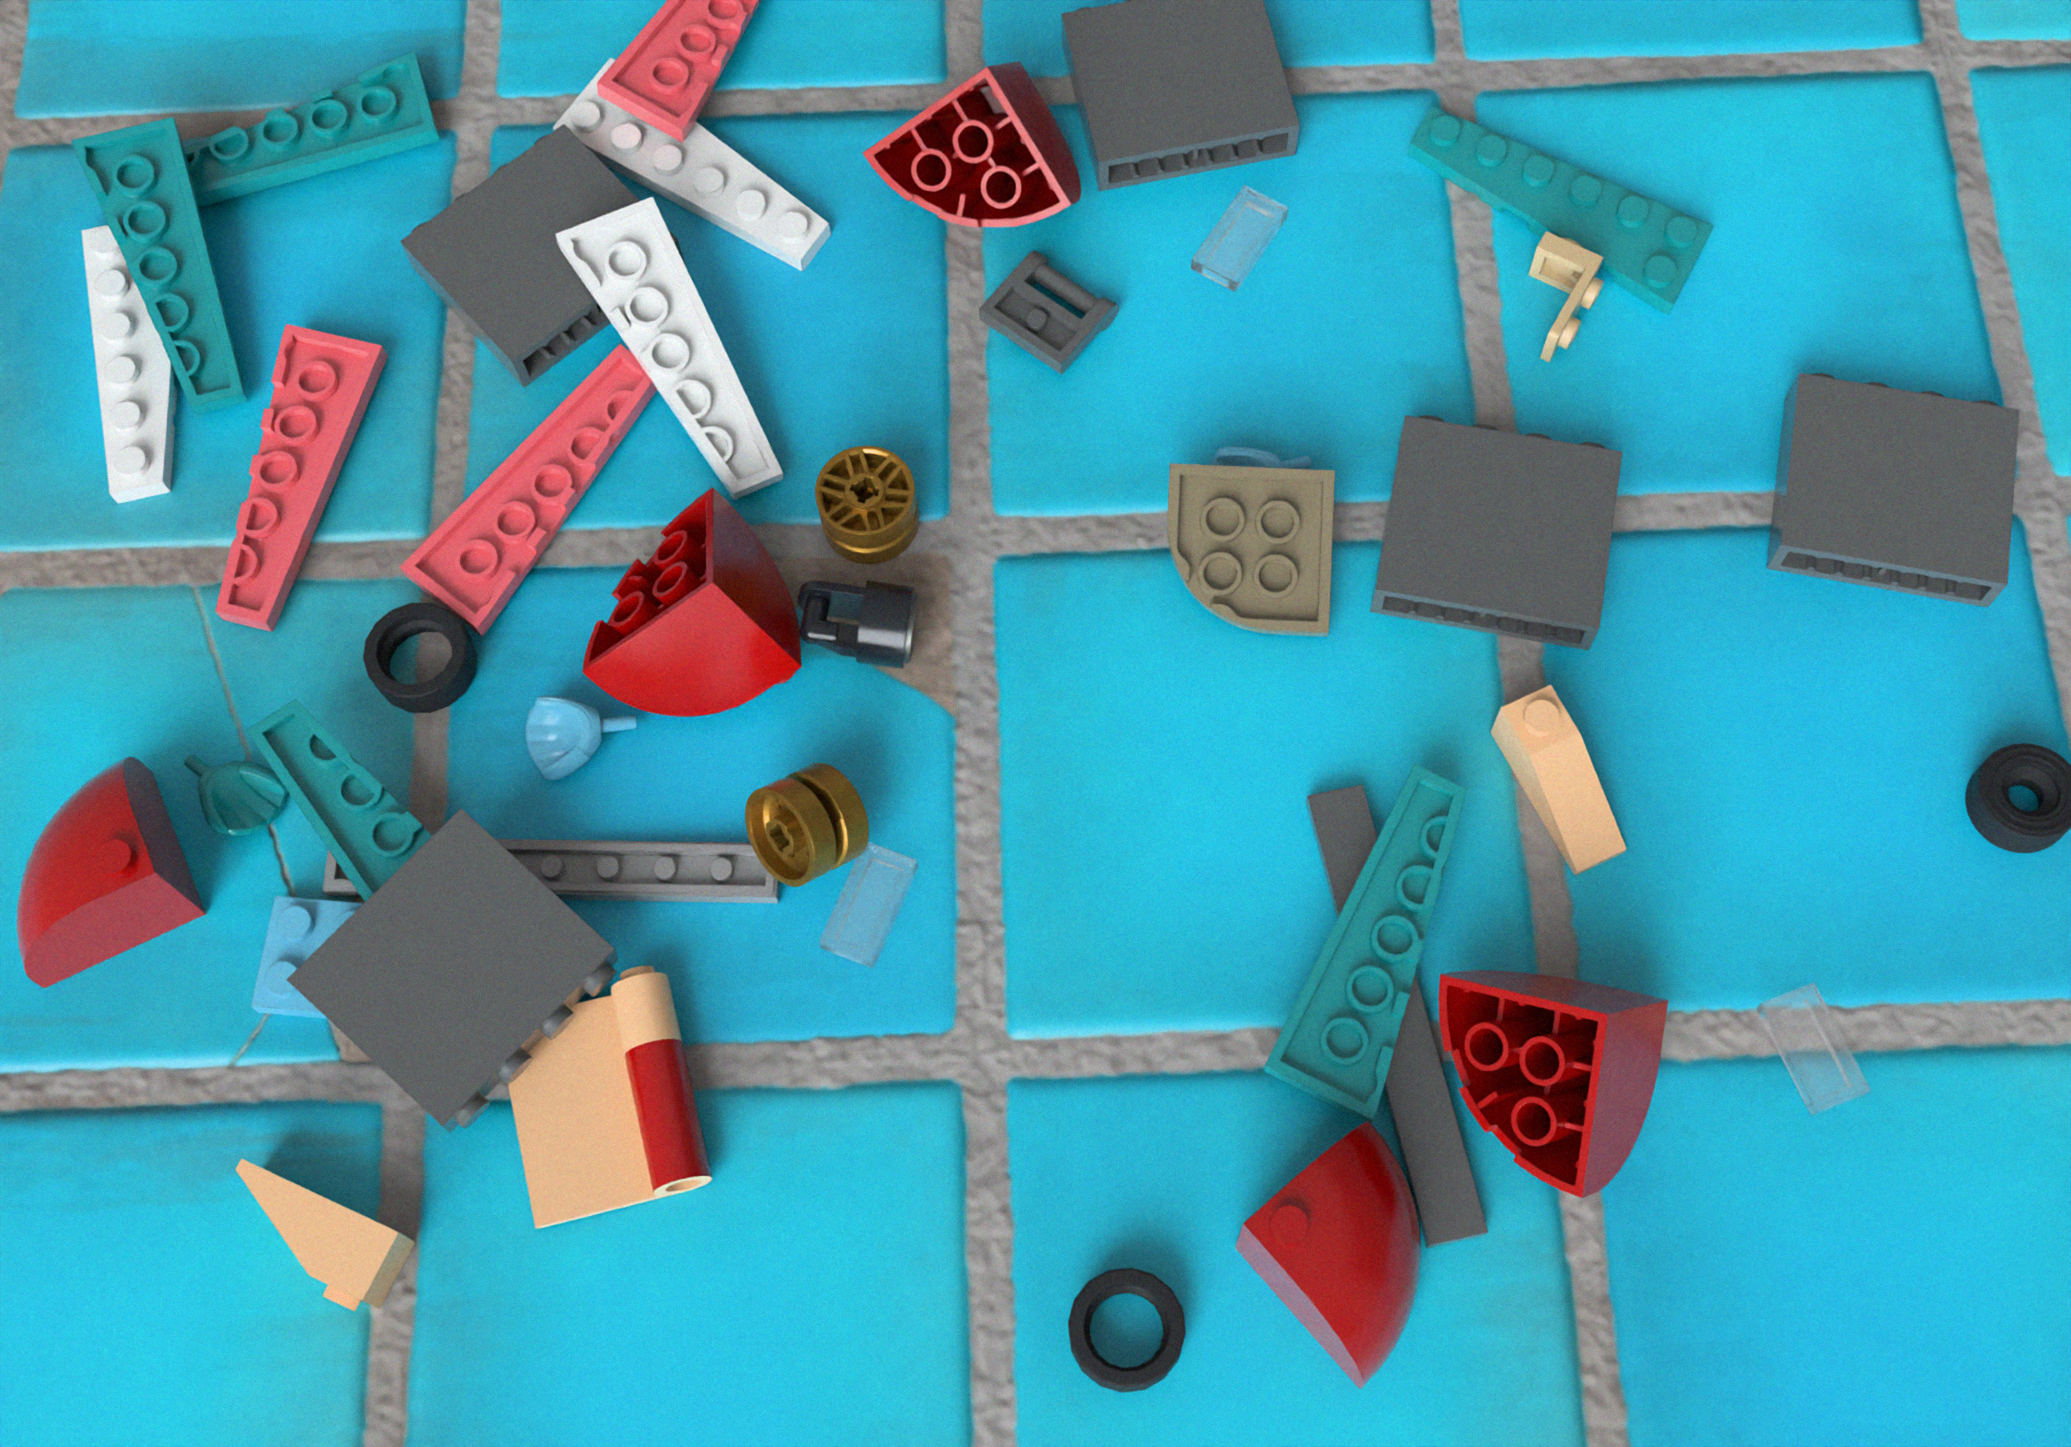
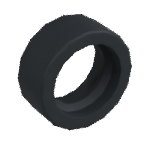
M409 603L392 609L375 623L365 640L363 661L368 677L393 706L410 713H431L450 706L466 693L475 677L477 654L466 629L449 610L432 603ZM422 632H439L450 641L452 657L445 669L436 677L420 684H402L392 676L389 667L390 659L401 643L409 637Z
M1134 1268L1108 1270L1088 1281L1074 1299L1068 1320L1071 1352L1082 1372L1099 1386L1121 1393L1146 1390L1165 1379L1179 1360L1186 1334L1183 1309L1172 1289L1154 1274ZM1131 1293L1144 1297L1155 1306L1162 1319L1163 1337L1160 1348L1150 1360L1139 1366L1123 1368L1108 1363L1097 1353L1091 1342L1090 1324L1093 1313L1104 1300L1116 1294Z

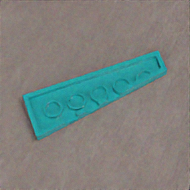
M415 51L357 74L358 82L337 91L331 92L330 88L326 87L311 94L313 101L285 112L283 106L269 111L265 113L267 118L254 126L244 130L233 126L212 135L203 142H195L184 147L199 207L441 141L421 65Z
M1431 106L1410 142L1408 151L1410 157L1465 191L1473 192L1481 201L1499 212L1509 210L1530 223L1528 230L1541 238L1547 231L1561 238L1572 239L1583 248L1604 257L1600 267L1614 275L1613 282L1667 315H1669L1714 227L1711 224L1435 106Z
M174 117L71 140L77 158L102 208L107 224L122 252L127 268L137 285L147 312L163 342L162 345L195 414L248 402L179 126Z
M296 699L246 730L364 902L432 837L423 825L364 766L357 762L350 752Z
M1414 764L1263 1068L1264 1072L1363 1122L1370 1121L1372 1123L1379 1106L1399 1028L1406 1010L1417 964L1420 960L1426 932L1442 882L1444 868L1449 857L1467 793V788Z

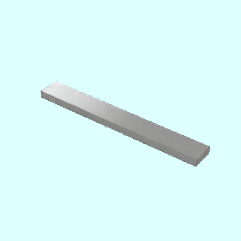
M495 839L561 900L779 903L780 881L766 870L758 859L751 843ZM328 850L322 891L328 897H361Z

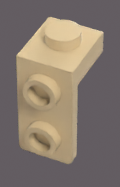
M1547 231L1536 248L1528 275L1570 294L1547 335L1540 359L1550 363L1558 347L1568 350L1582 322L1575 318L1580 308L1584 307L1590 310L1594 305L1604 284L1603 280L1596 278L1604 257L1583 248L1572 239L1561 238Z

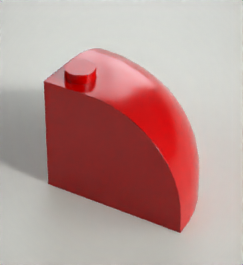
M1020 61L987 66L863 152V155L877 174L908 202L913 201L922 208L938 215L937 218L955 224L976 228L1016 227L1059 213L1078 202L1081 197L1080 177L1068 144L1052 113Z
M712 487L685 508L660 532L666 539L659 545L654 555L645 565L639 559H636L611 594L619 601L607 624L603 620L596 622L587 645L582 672L612 697L646 712L676 717H693L720 713L752 700L775 684L785 683L802 667L799 622L788 588L777 566L754 531L729 502Z
M131 756L126 757L107 767L76 790L47 823L27 861L17 904V936L25 973L29 979L42 988L49 987L206 914L153 772L138 759Z
M1468 970L1440 974L1438 1001L1443 1046L1445 1052L1451 1051L1455 1067L1464 1086L1458 1088L1470 1112L1485 1133L1492 1131L1502 1144L1516 1156L1513 1160L1515 1163L1536 1178L1561 1191L1584 1198L1604 1188L1616 1176L1627 1160L1645 1121L1658 1073L1668 1000L1591 982L1532 973Z
M1367 1121L1349 1132L1321 1154L1242 1225L1235 1249L1359 1389L1384 1364L1395 1348L1406 1326L1415 1300L1421 1261L1420 1229L1409 1184L1390 1147L1371 1122Z

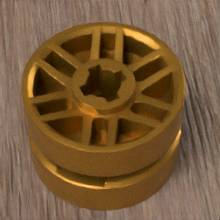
M857 446L846 449L832 457L820 471L815 485V499L825 538L837 554L859 564H879L896 558L911 545L919 527V510L913 476L906 463L899 456L887 449L876 446Z
M813 763L789 774L785 778L759 788L749 796L746 803L745 823L751 845L766 870L785 885L792 887L802 886L826 874L829 870L836 869L856 859L867 847L869 825L861 798L851 782L839 770L826 763Z

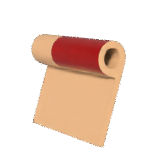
M653 966L630 968L620 974V981L611 986V995L576 1003L570 1009L575 1013V1016L569 1025L552 1040L544 1036L529 1051L528 1054L533 1057L529 1066L519 1077L508 1084L536 1229L683 1193L704 1186L712 1180L669 978L665 973L655 972Z

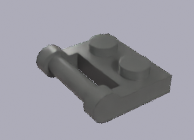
M1034 250L1024 258L979 308L980 320L1062 375L1095 336L1111 325L1118 313L1119 305L1106 296L1099 299L1051 267L1049 259ZM1039 283L1084 313L1085 316L1082 319L1078 318L1030 285Z

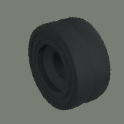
M2027 743L2009 745L1992 753L1972 775L1966 789V809L1975 829L1993 845L2015 853L2037 852L2055 844L2071 828V765L2058 753L2046 747ZM2024 786L2033 791L2038 799V809L2024 811L2017 808L2009 798V788Z

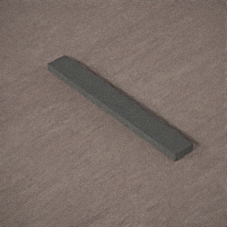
M1362 784L1309 795L1306 799L1307 810L1337 919L1378 839ZM1415 973L1383 1090L1427 1249L1482 1237L1488 1233Z

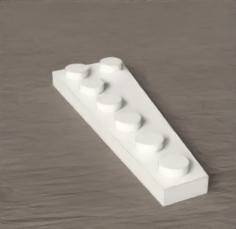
M609 58L553 126L555 131L565 124L605 166L802 272L831 235L830 226L826 220L696 121L687 138L682 143L598 95L597 82L616 61L612 58Z
M653 196L556 233L560 250L734 500L783 480L782 469Z
M104 225L81 230L109 492L118 504L168 493L171 491L175 434L173 416L176 413L178 391L174 385L175 371L109 226Z

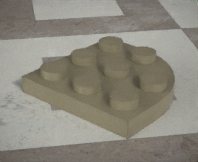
M1170 463L1167 510L1169 550L1181 580L1194 598L1218 618L1245 630L1266 634L1327 637L1329 634L1335 470Z

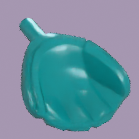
M190 755L185 759L184 765L200 777L198 781L200 804L208 824L214 831L220 834L230 833L232 836L252 834L264 829L266 824H271L280 815L288 791L272 769L246 760L243 762L240 760L210 767L195 755Z

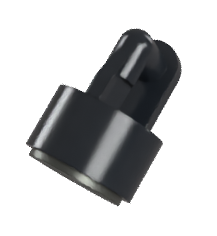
M867 580L865 587L825 581H809L800 587L798 604L804 610L800 626V636L806 643L822 646L842 656L856 657L857 663L904 669L905 664H910L919 606V593L915 592V587ZM828 617L857 620L859 625L827 621Z

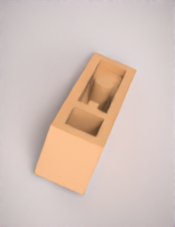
M1548 685L1501 707L1490 733L1574 876L1624 853L1627 848L1581 734L1553 687Z
M241 1159L235 1170L309 1276L328 1284L322 1296L352 1311H356L361 1301L380 1309L415 1241L385 1225Z

